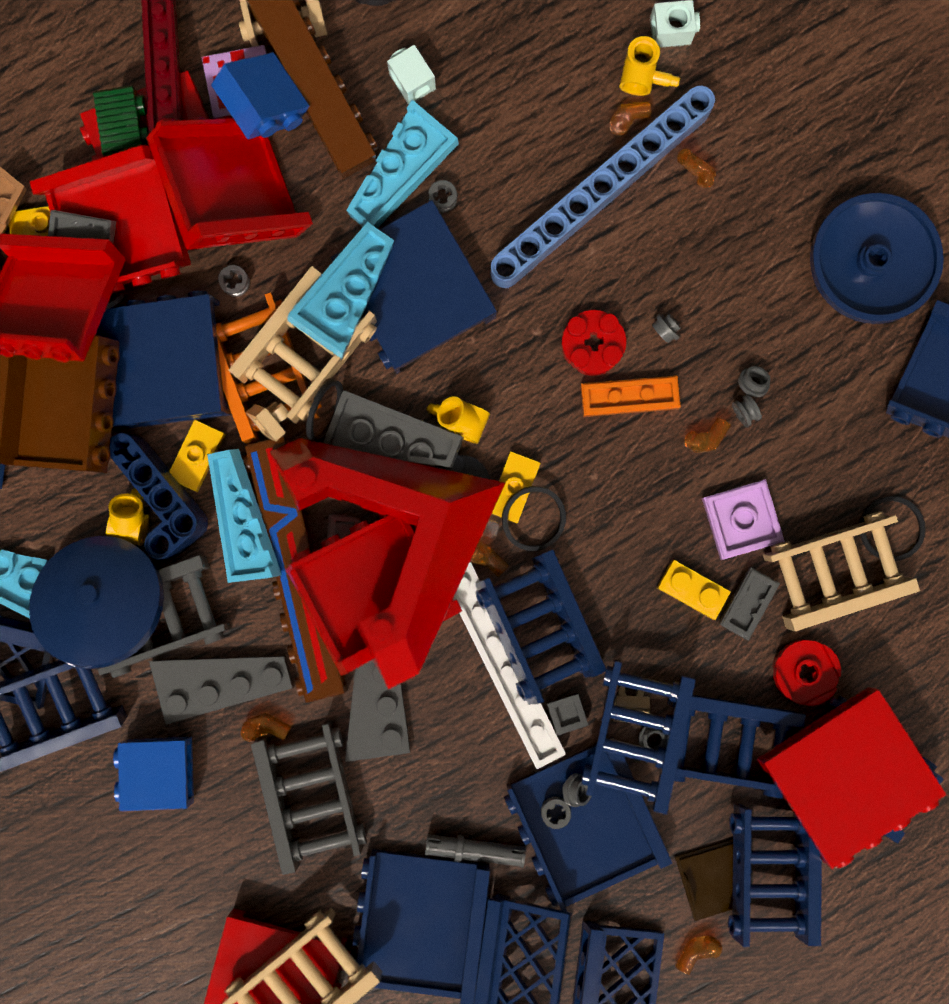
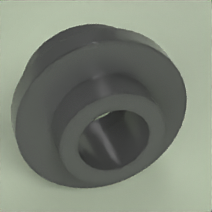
M659 313L656 316L657 320L652 326L664 341L670 343L673 339L678 340L681 337L678 332L681 326L672 315L664 316Z
M752 366L740 373L738 383L746 394L752 397H762L770 388V376L763 368Z
M644 726L639 733V745L658 750L659 747L665 748L668 735L662 734V730ZM653 733L660 735V741L656 745H652L649 742V737Z
M572 774L563 785L564 801L569 806H584L591 799V796L586 795L588 786L582 785V774Z

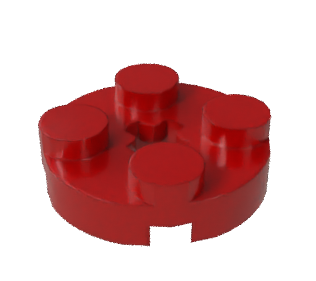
M588 310L579 313L568 322L562 335L561 349L565 360L573 368L577 369L578 372L590 376L602 375L609 372L620 362L626 349V335L615 315L600 310ZM590 335H596L597 339L602 340V344L598 345V351H592L591 346H585V341L590 339Z
M803 639L787 644L779 652L778 656L774 658L772 665L774 669V682L780 693L794 703L808 706L822 704L835 694L842 671L839 659L831 648L817 641ZM804 664L807 667L813 666L815 669L811 673L812 680L810 681L799 676V673L802 671L801 666Z

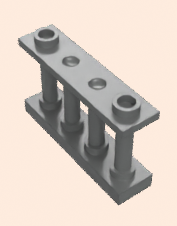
M199 555L158 570L164 589L162 611L173 642L155 648L150 637L141 647V654L125 659L117 664L97 669L99 675L111 673L113 679L132 672L131 665L203 639L206 645L224 639L223 632L231 629L230 623L216 625L200 579L203 577L201 571L210 568L206 556ZM182 578L184 583L188 582L204 631L188 637L185 636L169 590L172 588L171 582Z
M332 720L322 725L324 734L279 746H276L275 743L271 744L269 737L257 739L251 743L282 875L296 872L300 865L299 861L303 860V856L351 844L355 857L361 855L363 844H367L363 824H357L339 747L343 746L342 735L339 727H333ZM327 747L332 766L288 778L278 776L276 763H279V759ZM335 779L339 799L293 811L291 808L286 809L283 796L287 795V791ZM343 812L348 831L300 843L299 840L294 841L291 828H294L295 824Z

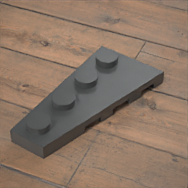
M343 390L323 443L413 463L453 468L464 437Z
M286 656L149 661L166 725L294 688Z
M373 660L355 669L345 762L411 752L402 684L388 690Z

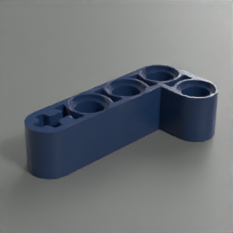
M125 433L114 435L110 439L109 450L111 459L162 521L145 538L144 547L146 553L151 558L157 560L179 556L207 530L208 518L186 489L172 476L169 468L144 438ZM147 466H150L152 469V477L149 481L144 476ZM168 490L173 498L169 506L164 501L165 493ZM187 515L193 520V526L190 531L186 530L184 526V520ZM164 536L169 542L166 552L162 550L160 544Z

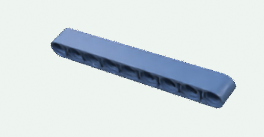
M695 86L499 252L491 263V279L493 283L501 288H509L515 285L702 125L714 107L715 96L712 90L705 86ZM691 102H700L705 109L696 110L691 105ZM676 122L680 125L681 130H671L667 123ZM644 142H652L656 145L657 150L653 152L647 151L642 144ZM627 162L632 165L634 170L624 172L619 168L618 164ZM599 182L605 183L610 188V191L600 193L594 188V184ZM573 203H581L586 211L582 214H576L571 211L569 206ZM550 223H555L561 227L562 232L552 235L546 231L545 227ZM525 244H533L538 249V252L535 255L528 256L521 251V247ZM502 264H507L513 268L514 272L512 275L504 277L499 275L496 269Z

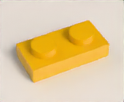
M675 560L670 562L657 586V589L712 620H716L731 591Z

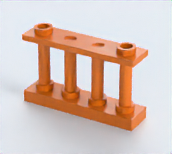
M271 292L265 294L269 308L223 325L221 322L216 324L223 391L241 440L247 445L260 440L257 434L260 430L245 413L248 411L246 402L250 400L251 396L268 389L257 380L248 384L238 383L237 378L228 370L242 352L234 355L232 352L227 353L224 342L228 340L229 336L264 324L270 319L282 304V300L276 301ZM286 331L282 336L284 338L283 343L294 350L288 331ZM293 366L272 374L282 384L297 380L302 395L308 389L304 375ZM321 402L319 403L317 409L322 408ZM283 404L288 412L292 409L289 405ZM317 410L314 420L320 418Z

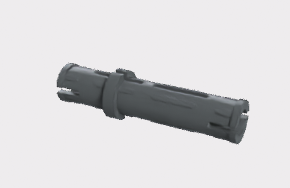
M431 833L427 834L425 855L450 857L454 858V862H461V859L519 866L520 868L524 867L526 856L524 854L526 846L523 845L517 846L464 839V835L458 834L457 838L432 835Z

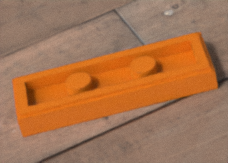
M678 376L582 383L580 385L583 417L681 408Z

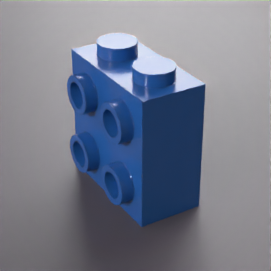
M274 52L225 63L211 84L247 139L259 136L267 138L279 130L286 129L291 131L302 123V116L310 107Z
M192 737L126 739L118 743V748L114 750L113 762L114 767L118 768L119 781L115 783L114 798L116 802H119V811L185 809L194 803Z

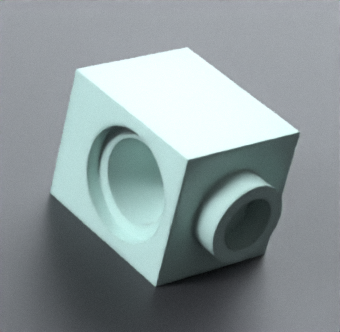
M693 0L654 3L650 16L652 39L658 43L659 47L691 45L695 33L700 30L699 12H694ZM669 21H679L683 27L676 28Z
M415 45L408 49L401 48L392 54L390 60L387 61L389 75L408 104H410L411 100L417 101L436 89L435 76Z

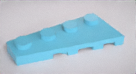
M411 100L407 107L404 119L401 123L398 122L392 132L393 137L385 151L382 150L377 157V164L370 175L366 176L347 208L348 214L362 227L369 222L378 229L459 144L458 138L413 100Z
M367 222L290 311L287 321L343 359L390 255L394 240Z
M239 449L207 454L228 583L282 576Z
M0 550V604L30 618L29 602L32 588L48 560Z

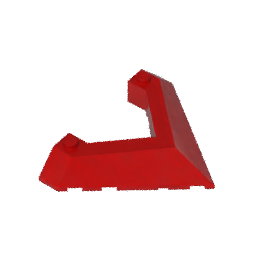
M302 438L270 451L298 511L331 497L360 505L361 508L385 516L387 514L405 520L406 523L417 526L390 607L358 622V631L388 690L419 675L504 488L505 482Z

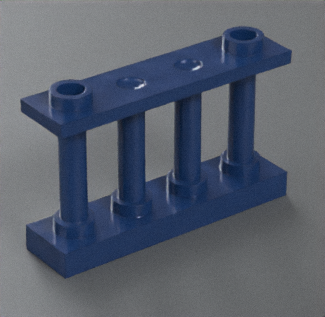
M553 550L532 558L534 562L532 570L493 587L490 578L475 584L477 587L475 592L477 601L481 608L486 609L518 680L516 683L517 691L523 701L527 700L528 705L544 702L539 690L577 672L583 673L585 678L598 676L606 672L603 660ZM537 581L543 583L548 594L545 600L513 615L506 616L500 603V598ZM551 611L557 614L561 623L559 630L520 648L512 629ZM563 642L570 643L575 654L573 660L540 676L533 677L527 664V659Z
M61 660L1 681L0 695L13 691L32 735L29 736V740L21 743L18 740H13L0 711V772L122 727L127 718L123 705L115 708L107 705L92 670L75 667L94 709L91 717L83 720L80 717H76L57 675L75 666ZM44 679L63 721L60 725L61 728L49 731V728H44L26 685Z
M615 660L614 667L607 666L603 685L609 686L593 765H585L582 785L588 786L586 795L593 796L595 784L646 796L648 801L653 802L654 812L667 815L696 679L681 675L679 682L673 681L670 684L620 672L622 661ZM617 685L669 697V701L675 702L672 715L666 714L663 717L613 705ZM612 718L662 730V734L668 735L665 748L659 747L658 750L606 738L609 719ZM605 751L655 763V767L661 768L658 782L652 780L651 783L598 771L602 752Z
M692 695L674 781L685 782L686 777L762 789L763 795L783 798L782 793L770 774L769 780L749 777L756 727H760L761 721L773 723V729H776L774 748L788 739L789 732H793V726L804 728L806 715L797 711ZM668 697V702H667V704H669L670 706L674 707V703H675V702L669 701V697ZM696 711L707 712L708 718L711 719L703 769L684 766L691 716H695ZM728 716L741 718L740 723L743 724L736 774L717 772L724 721H728Z
M734 804V813H731L729 819L730 830L733 833L732 915H729L728 918L730 935L741 946L750 947V932H794L795 937L807 946H821L822 860L818 849L795 814L793 817H751L752 809L742 804ZM751 830H794L796 833V847L793 850H751ZM751 864H794L796 867V880L793 881V884H751ZM750 898H794L796 901L795 914L792 918H750Z

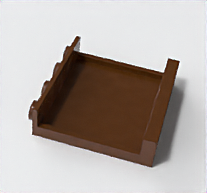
M95 336L85 361L69 360L67 363L53 358L41 357L40 360H34L22 355H14L13 357L0 355V464L107 473L110 460L109 449L111 429L113 427L114 396L117 390V364L120 358L119 341Z

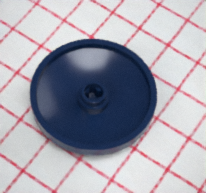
M885 193L859 195L836 207L819 226L810 252L812 276L818 291L825 301L840 314L852 320L870 324L893 322L906 317L920 308L935 291L941 278L944 260L942 242L930 218L910 201Z
M95 536L73 542L57 552L45 564L34 583L29 602V616L33 632L47 652L69 665L79 668L96 669L117 664L136 653L149 640L156 629L164 603L162 579L153 561L137 546L126 540L111 536Z

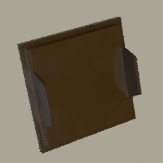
M733 839L675 856L694 921L732 910ZM750 898V904L757 902L756 898Z

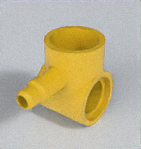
M640 36L630 43L620 81L621 90L632 95L644 96L651 93L652 84L678 87L680 78L670 73L656 71L660 48L654 39ZM635 55H645L649 61L639 62L636 60Z
M455 396L445 399L441 405L429 404L427 407V412L437 417L441 426L448 429L449 432L464 437L463 440L474 444L479 443L490 413Z
M136 488L132 489L130 494L117 495L109 502L106 536L117 537L135 546H142L149 529V515L143 513V497Z

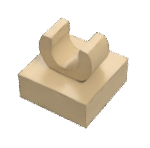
M273 402L267 409L255 404L245 412L265 437L277 441L286 433L278 424L286 419V415L289 413L283 404Z
M620 686L614 705L649 713L650 697H644V691L636 690V696H627L625 687ZM613 719V722H625V721Z

